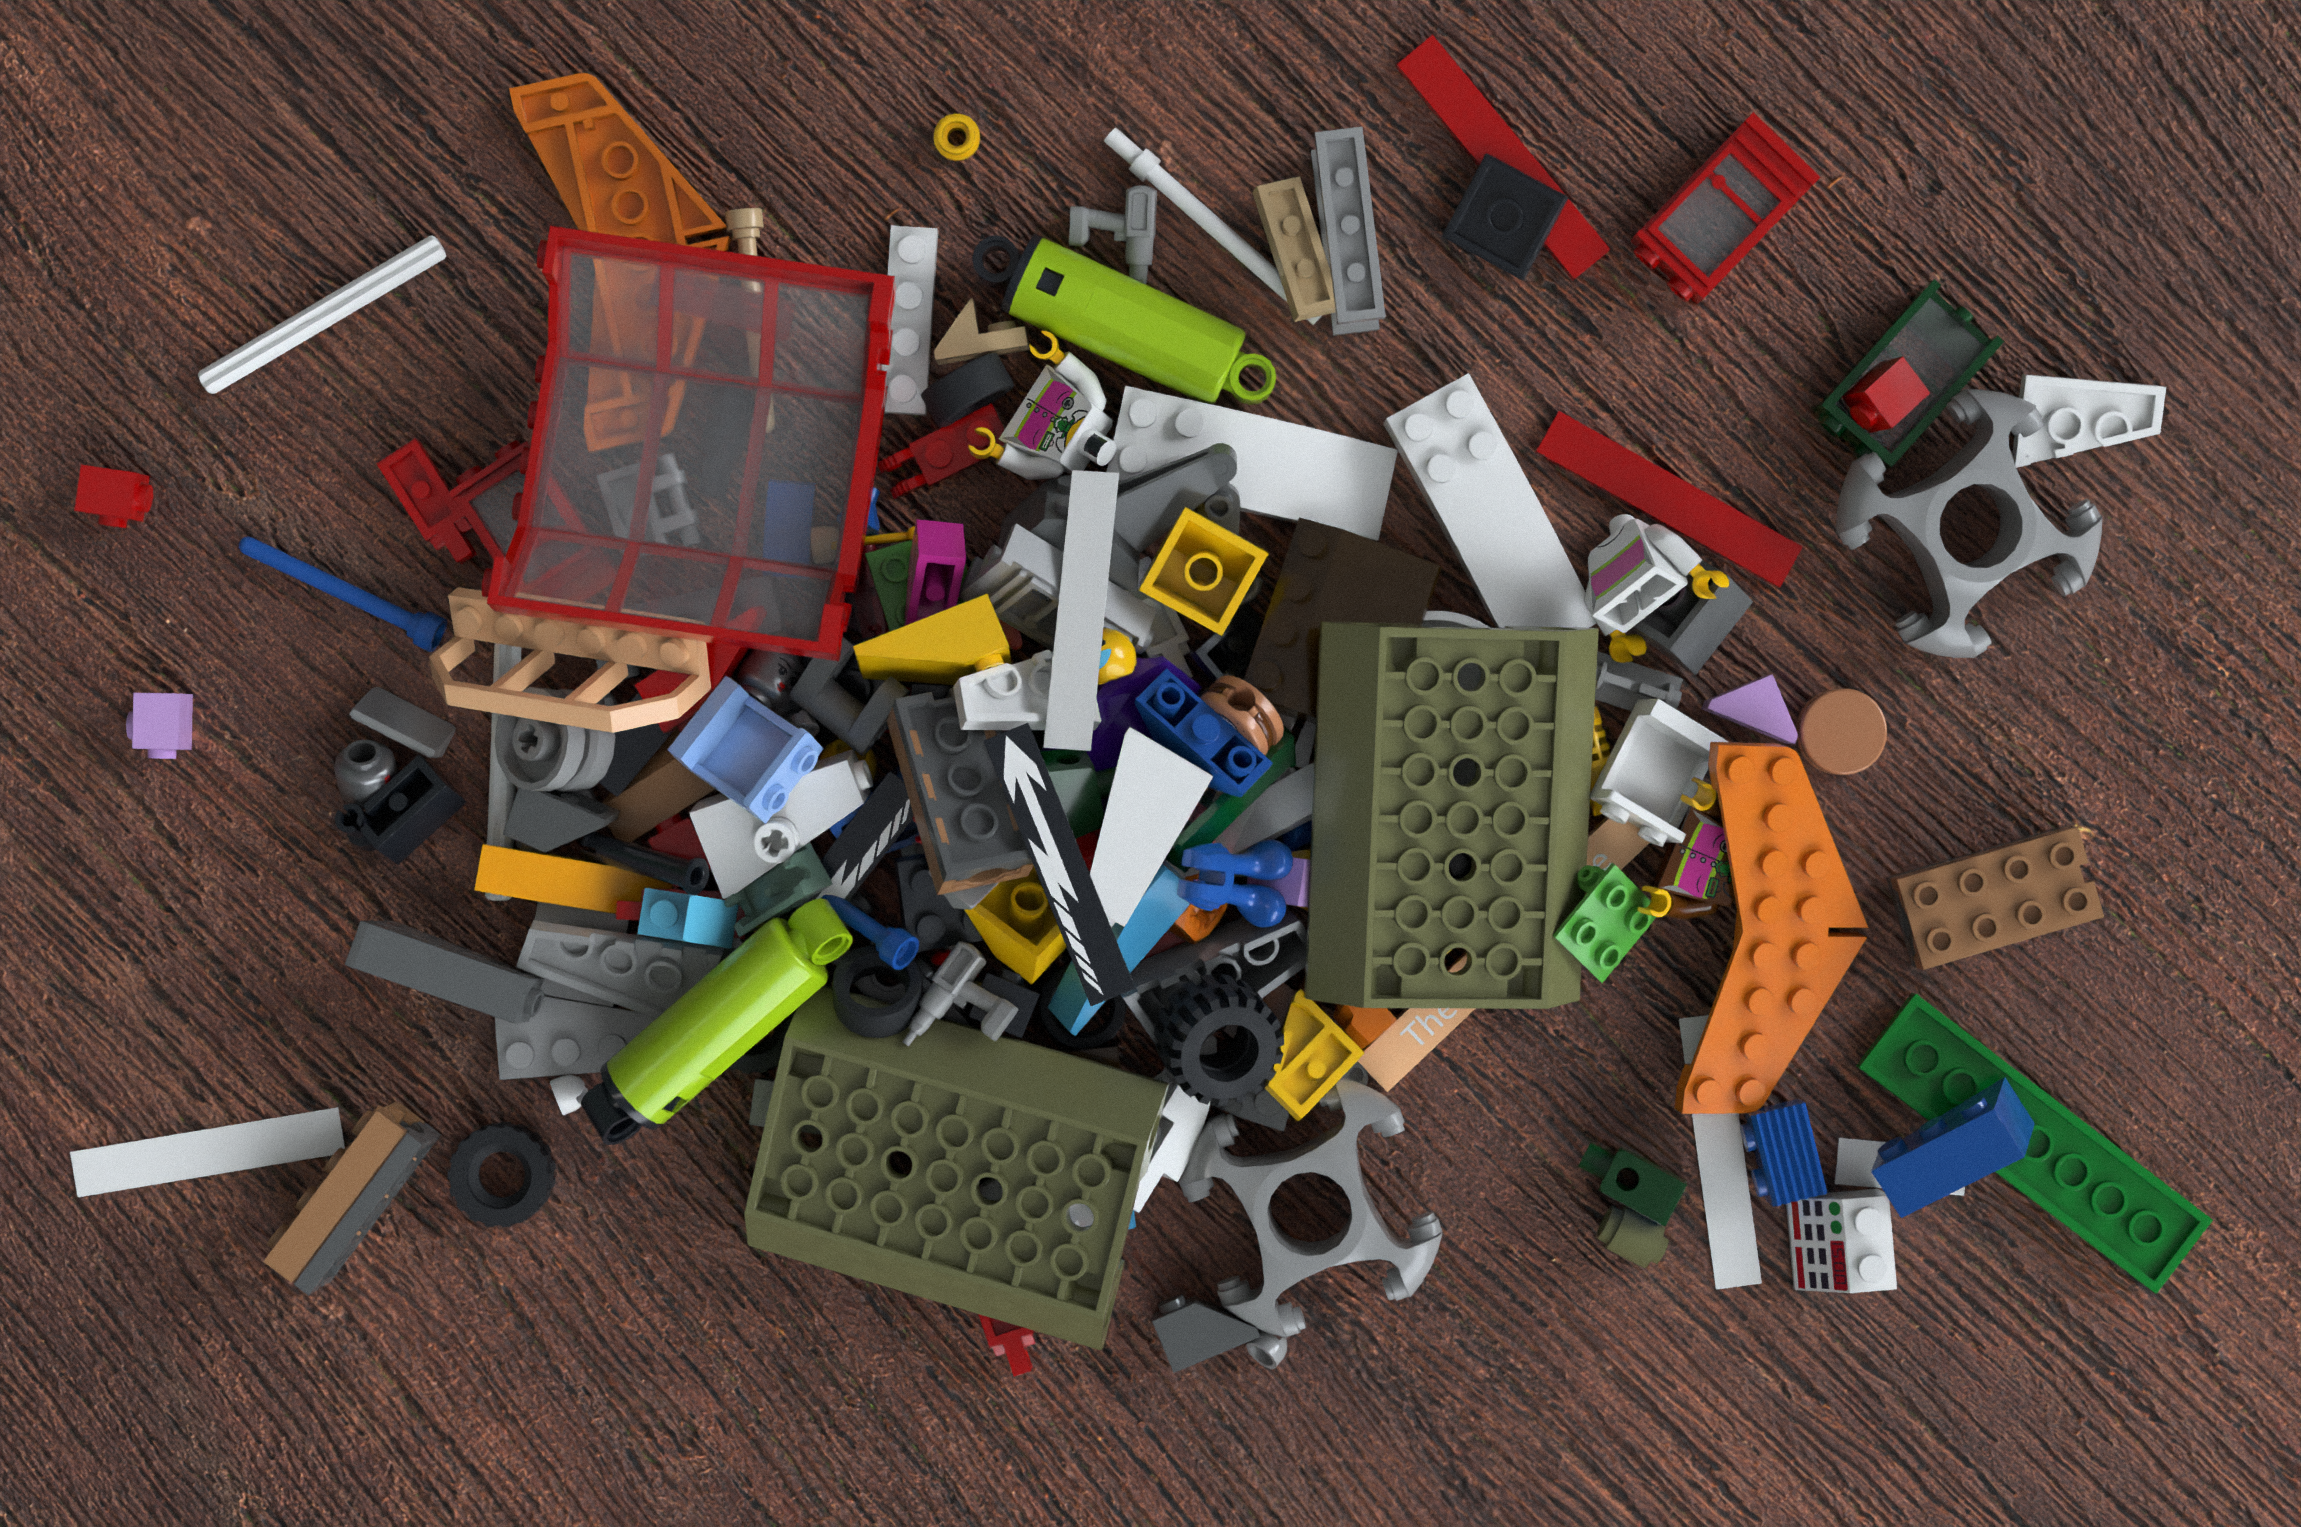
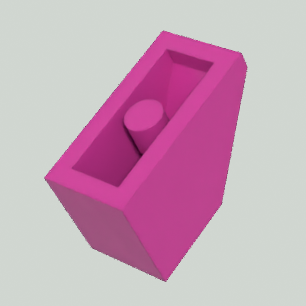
M916 519L909 556L904 626L957 606L966 562L963 524Z

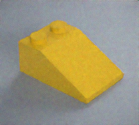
M988 594L853 646L863 679L887 680L892 676L897 681L955 685L961 677L1005 663L1011 664L1009 644Z

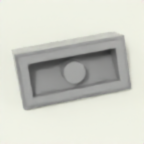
M380 687L372 688L352 708L349 714L352 716V719L429 758L443 757L456 729L453 724Z

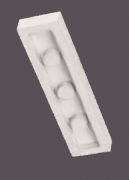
M891 225L888 275L895 276L897 289L891 321L893 335L890 364H882L881 368L882 371H887L886 386H888L885 413L923 416L927 414V406L921 398V393L928 387L938 245L937 228Z

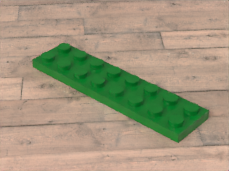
M1912 992L1856 1065L1861 1071L1927 1121L1943 1115L1998 1080L2006 1077L2035 1125L2025 1157L1995 1171V1173L2155 1294L2159 1292L2213 1221L2200 1209L1916 993Z

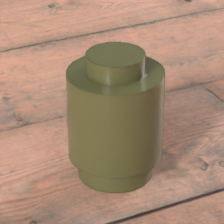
M1613 1205L1605 1213L1595 1237L1604 1243L1605 1249L1642 1268H1646L1650 1262L1658 1264L1669 1243V1239L1664 1237V1226L1625 1206L1619 1209Z

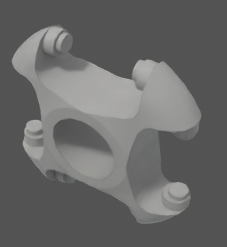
M1963 389L1951 398L1952 401L1947 403V408L1958 423L1963 421L1970 425L1976 421V432L1972 439L1932 476L1888 495L1882 494L1877 486L1884 481L1882 473L1886 471V468L1875 452L1869 455L1866 453L1853 461L1844 479L1839 496L1836 514V534L1839 535L1844 545L1853 550L1870 539L1868 533L1873 528L1868 520L1877 514L1880 515L1913 553L1933 603V613L1930 619L1927 618L1925 613L1917 615L1915 611H1911L1895 622L1898 627L1896 630L1901 636L1903 643L1939 656L1976 658V656L1986 651L1987 646L1992 644V642L1980 625L1976 627L1971 623L1965 625V618L1969 610L1990 589L2010 573L2053 554H2057L2061 561L2059 565L2053 568L2055 575L2051 577L2059 593L2062 596L2072 595L2085 587L2092 574L2099 553L2103 517L2094 503L2091 504L2089 499H2084L2068 509L2070 515L2065 521L2070 529L2062 534L2044 516L2029 496L2016 469L2009 448L2010 432L2013 435L2021 433L2023 437H2027L2044 426L2041 421L2042 416L2037 410L2036 405L2002 392L1983 389ZM1975 484L1984 488L1995 500L2000 513V530L1993 547L1977 560L1961 564L1945 550L1940 536V517L1946 503L1959 490Z
M1343 1077L1319 1100L1321 1106H1329L1331 1112L1343 1108L1345 1117L1337 1126L1294 1149L1240 1157L1231 1155L1224 1149V1147L1235 1144L1234 1137L1239 1135L1233 1114L1226 1115L1223 1113L1210 1117L1203 1126L1190 1161L1179 1179L1183 1195L1187 1197L1188 1202H1194L1210 1195L1209 1189L1215 1186L1212 1177L1222 1178L1238 1196L1257 1233L1262 1256L1264 1281L1258 1288L1253 1290L1250 1289L1248 1281H1240L1239 1276L1230 1277L1218 1282L1217 1293L1221 1306L1238 1319L1257 1327V1329L1284 1338L1301 1333L1300 1330L1306 1328L1300 1306L1293 1308L1291 1302L1282 1305L1278 1304L1277 1298L1287 1288L1328 1267L1356 1261L1381 1259L1391 1261L1397 1266L1386 1270L1388 1277L1382 1279L1388 1300L1396 1299L1398 1301L1411 1297L1429 1272L1438 1252L1443 1233L1439 1219L1435 1217L1434 1212H1426L1411 1219L1413 1224L1407 1227L1410 1238L1396 1236L1386 1225L1363 1182L1358 1158L1357 1136L1364 1126L1371 1124L1374 1133L1381 1132L1383 1137H1389L1404 1131L1403 1124L1405 1121L1400 1110L1401 1108L1386 1096L1366 1085ZM1318 1173L1329 1176L1342 1186L1350 1200L1351 1213L1349 1220L1340 1232L1323 1241L1306 1242L1292 1238L1279 1227L1272 1215L1271 1195L1281 1182L1295 1174Z

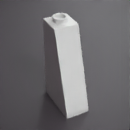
M1130 726L1124 735L1090 870L1091 879L1111 928L1115 922L1125 927L1213 778L1208 772Z
M851 749L817 761L814 768L808 774L802 776L789 793L784 807L771 816L783 817L795 824L799 831L800 840L794 852L864 804L871 792L869 787L873 786L872 775L866 761H859L855 750ZM722 793L698 801L689 812L723 899L736 894L779 864L764 861L754 849L753 840L755 833L763 822ZM773 830L771 835L765 838L766 843L772 842L770 848L779 851L784 843H788L787 837L781 839L783 833L779 830Z

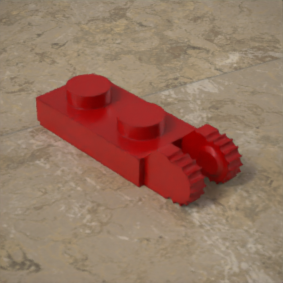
M992 403L960 418L949 426L942 427L910 443L909 448L880 461L877 465L881 473L892 472L913 459H916L922 471V474L895 484L890 489L893 498L903 497L926 485L932 487L991 458L992 456L986 459L975 458L968 450V445L973 446L977 450H985L990 446L988 438L975 433L976 428L983 427L989 429L995 436V443L1004 446L1005 443L999 440L1005 429Z

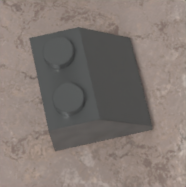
M1703 560L1700 563L1706 571H1720ZM1688 574L1686 576L1688 584L1633 626L1631 630L1643 637L1645 641L1664 656L1696 675L1753 601L1727 574L1725 575L1729 579L1728 587H1719L1713 582L1712 578L1708 582L1709 590L1714 593L1717 599L1700 598L1695 595L1692 588L1693 577Z

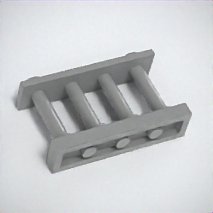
M1363 127L1315 132L1316 150H1311L1321 241L1331 271L1336 312L1330 314L1333 336L1380 330L1379 320L1385 319L1386 315Z

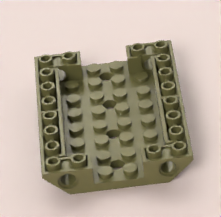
M1320 621L1304 995L1306 999L1360 1008L1549 1009L1580 1000L1581 963L1553 937V934L1585 896V892L1578 885V872L1587 865L1598 628L1505 626V628L1422 627L1413 623ZM1475 663L1480 670V680L1475 687L1465 690L1458 683V672L1465 664ZM1462 759H1472L1476 766L1474 778L1469 783L1458 784L1453 776L1455 765ZM1466 853L1469 855L1472 864L1469 873L1463 878H1453L1449 873L1451 859L1457 854ZM1453 948H1464L1467 954L1465 966L1457 972H1448L1444 964L1446 954Z
M822 986L797 1008L784 1038L744 1213L748 1246L1102 1350L1125 1263L1121 1256L1139 1184L1148 1171L1169 1083L1001 1035L997 1041H993L982 1033V1030L944 1018L940 1020L936 1018L925 1033L921 1036H916L910 1046L902 1042L911 1030L909 1027L899 1034L884 1038L864 1037L850 1031L838 1019L833 1006L832 986ZM849 992L850 997L856 1003L865 1007L883 1008L893 1005L892 1003ZM813 1125L820 1130L823 1137L821 1147L812 1148L802 1141V1126ZM902 1151L910 1157L912 1161L910 1173L900 1174L891 1167L889 1160L891 1152ZM991 1177L1001 1184L1003 1194L1000 1199L989 1200L982 1195L979 1189V1182L982 1178ZM1074 1204H1084L1089 1207L1094 1216L1093 1224L1087 1227L1075 1224L1070 1217V1207Z

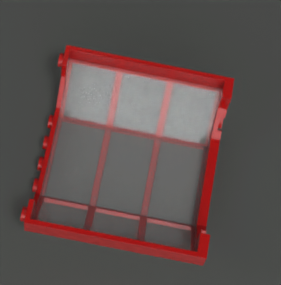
M550 226L548 240H540L537 252V268L543 269L542 273L549 284L548 344L546 356L539 355L536 363L535 382L541 384L538 401H531L528 410L527 426L529 429H533L531 446L523 447L520 458V474L526 475L523 493L516 492L512 506V519L518 521L506 556H495L493 569H485L482 580V597H488L487 604L495 612L839 661L842 651L843 632L847 631L852 611V604L844 603L846 593L856 594L859 583L887 402V371L880 370V364H890L893 335L891 321L897 289L895 276Z

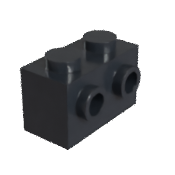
M1004 963L1000 966L999 970L991 967L986 976L979 974V977H976L973 983L1002 999L1008 1000L1019 1009L1004 1031L1022 1038L1041 995L1042 987L1030 984ZM973 1005L969 1017L982 1022L988 1012Z

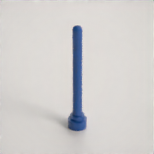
M247 536L239 541V550L243 554L406 630L407 636L413 639V644L428 652H433L442 640L448 621L431 611H428L426 614L420 611L413 614L257 539Z
M823 895L821 897L822 899H827L841 920L876 944V950L879 952V957L882 961L895 970H901L912 962L919 949V940L903 928H885L843 898L834 895Z

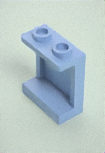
M725 675L667 750L686 769L766 824L774 813H777L784 807L789 793L802 776L808 774L814 768L818 756L824 748L808 731L803 728H796L749 696L738 683Z

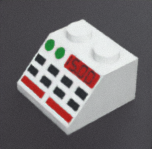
M1868 1189L1833 1192L1786 1204L1794 1290L1859 1293L1897 1289L1890 1201L1883 1191Z

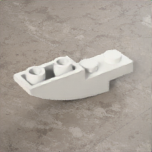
M1211 1035L1203 1042L1200 1055L1217 1053V1039ZM1166 1067L1162 1073L1154 1077V1079L1168 1082L1169 1087L1148 1171L1140 1181L1133 1208L1138 1213L1146 1203L1161 1176L1176 1182L1179 1181L1202 1133L1210 1102L1208 1105L1200 1103L1194 1095L1190 1098L1184 1093Z

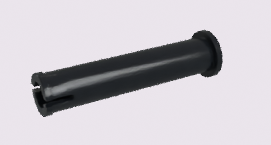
M596 831L585 835L581 841L582 846L595 849L594 852L580 849L581 856L585 860L599 862L681 886L686 893L691 895L700 893L708 882L709 866L703 858L695 857L689 860L602 835Z

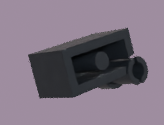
M419 754L363 805L366 811H363L356 804H345L342 807L348 813L344 814L338 810L335 815V824L339 830L347 833L350 842L364 851L377 850L399 865L465 805L467 801L440 770Z

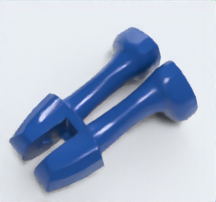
M1266 839L1252 845L1243 854H1231L1221 843L1199 844L1183 851L1181 865L1193 867L1199 871L1198 879H1193V881L1179 879L1177 895L1184 901L1208 911L1218 909L1225 903L1235 905L1241 915L1257 927H1273L1281 922L1285 916L1286 902L1279 891L1265 885L1233 884L1234 874L1267 881L1280 880L1286 877L1293 866V856L1286 844L1278 840Z

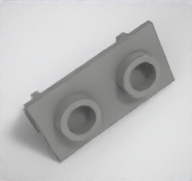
M1597 651L1595 700L1632 711L1638 699H1660L1674 709H1677L1682 692L1679 691L1683 681L1682 678L1632 662L1619 663L1614 661L1610 655Z

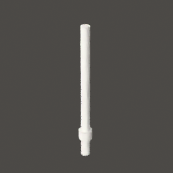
M1116 127L1108 134L1104 142L1131 165L1129 170L1142 182L1146 179L1287 302L1276 267L1159 165L1161 160L1146 148L1142 151ZM1321 316L1306 320H1308L1312 325H1314L1321 318Z

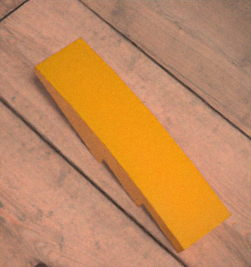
M482 844L474 890L616 914L617 900L641 901V890H645V888L673 889V884L595 861Z

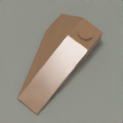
M733 674L731 679L738 683L735 675ZM678 729L672 732L618 797L610 793L602 802L605 805L620 810L618 819L608 824L616 839L631 843L655 829L657 824L678 813H682L698 801L718 791L686 769L667 750L680 734Z

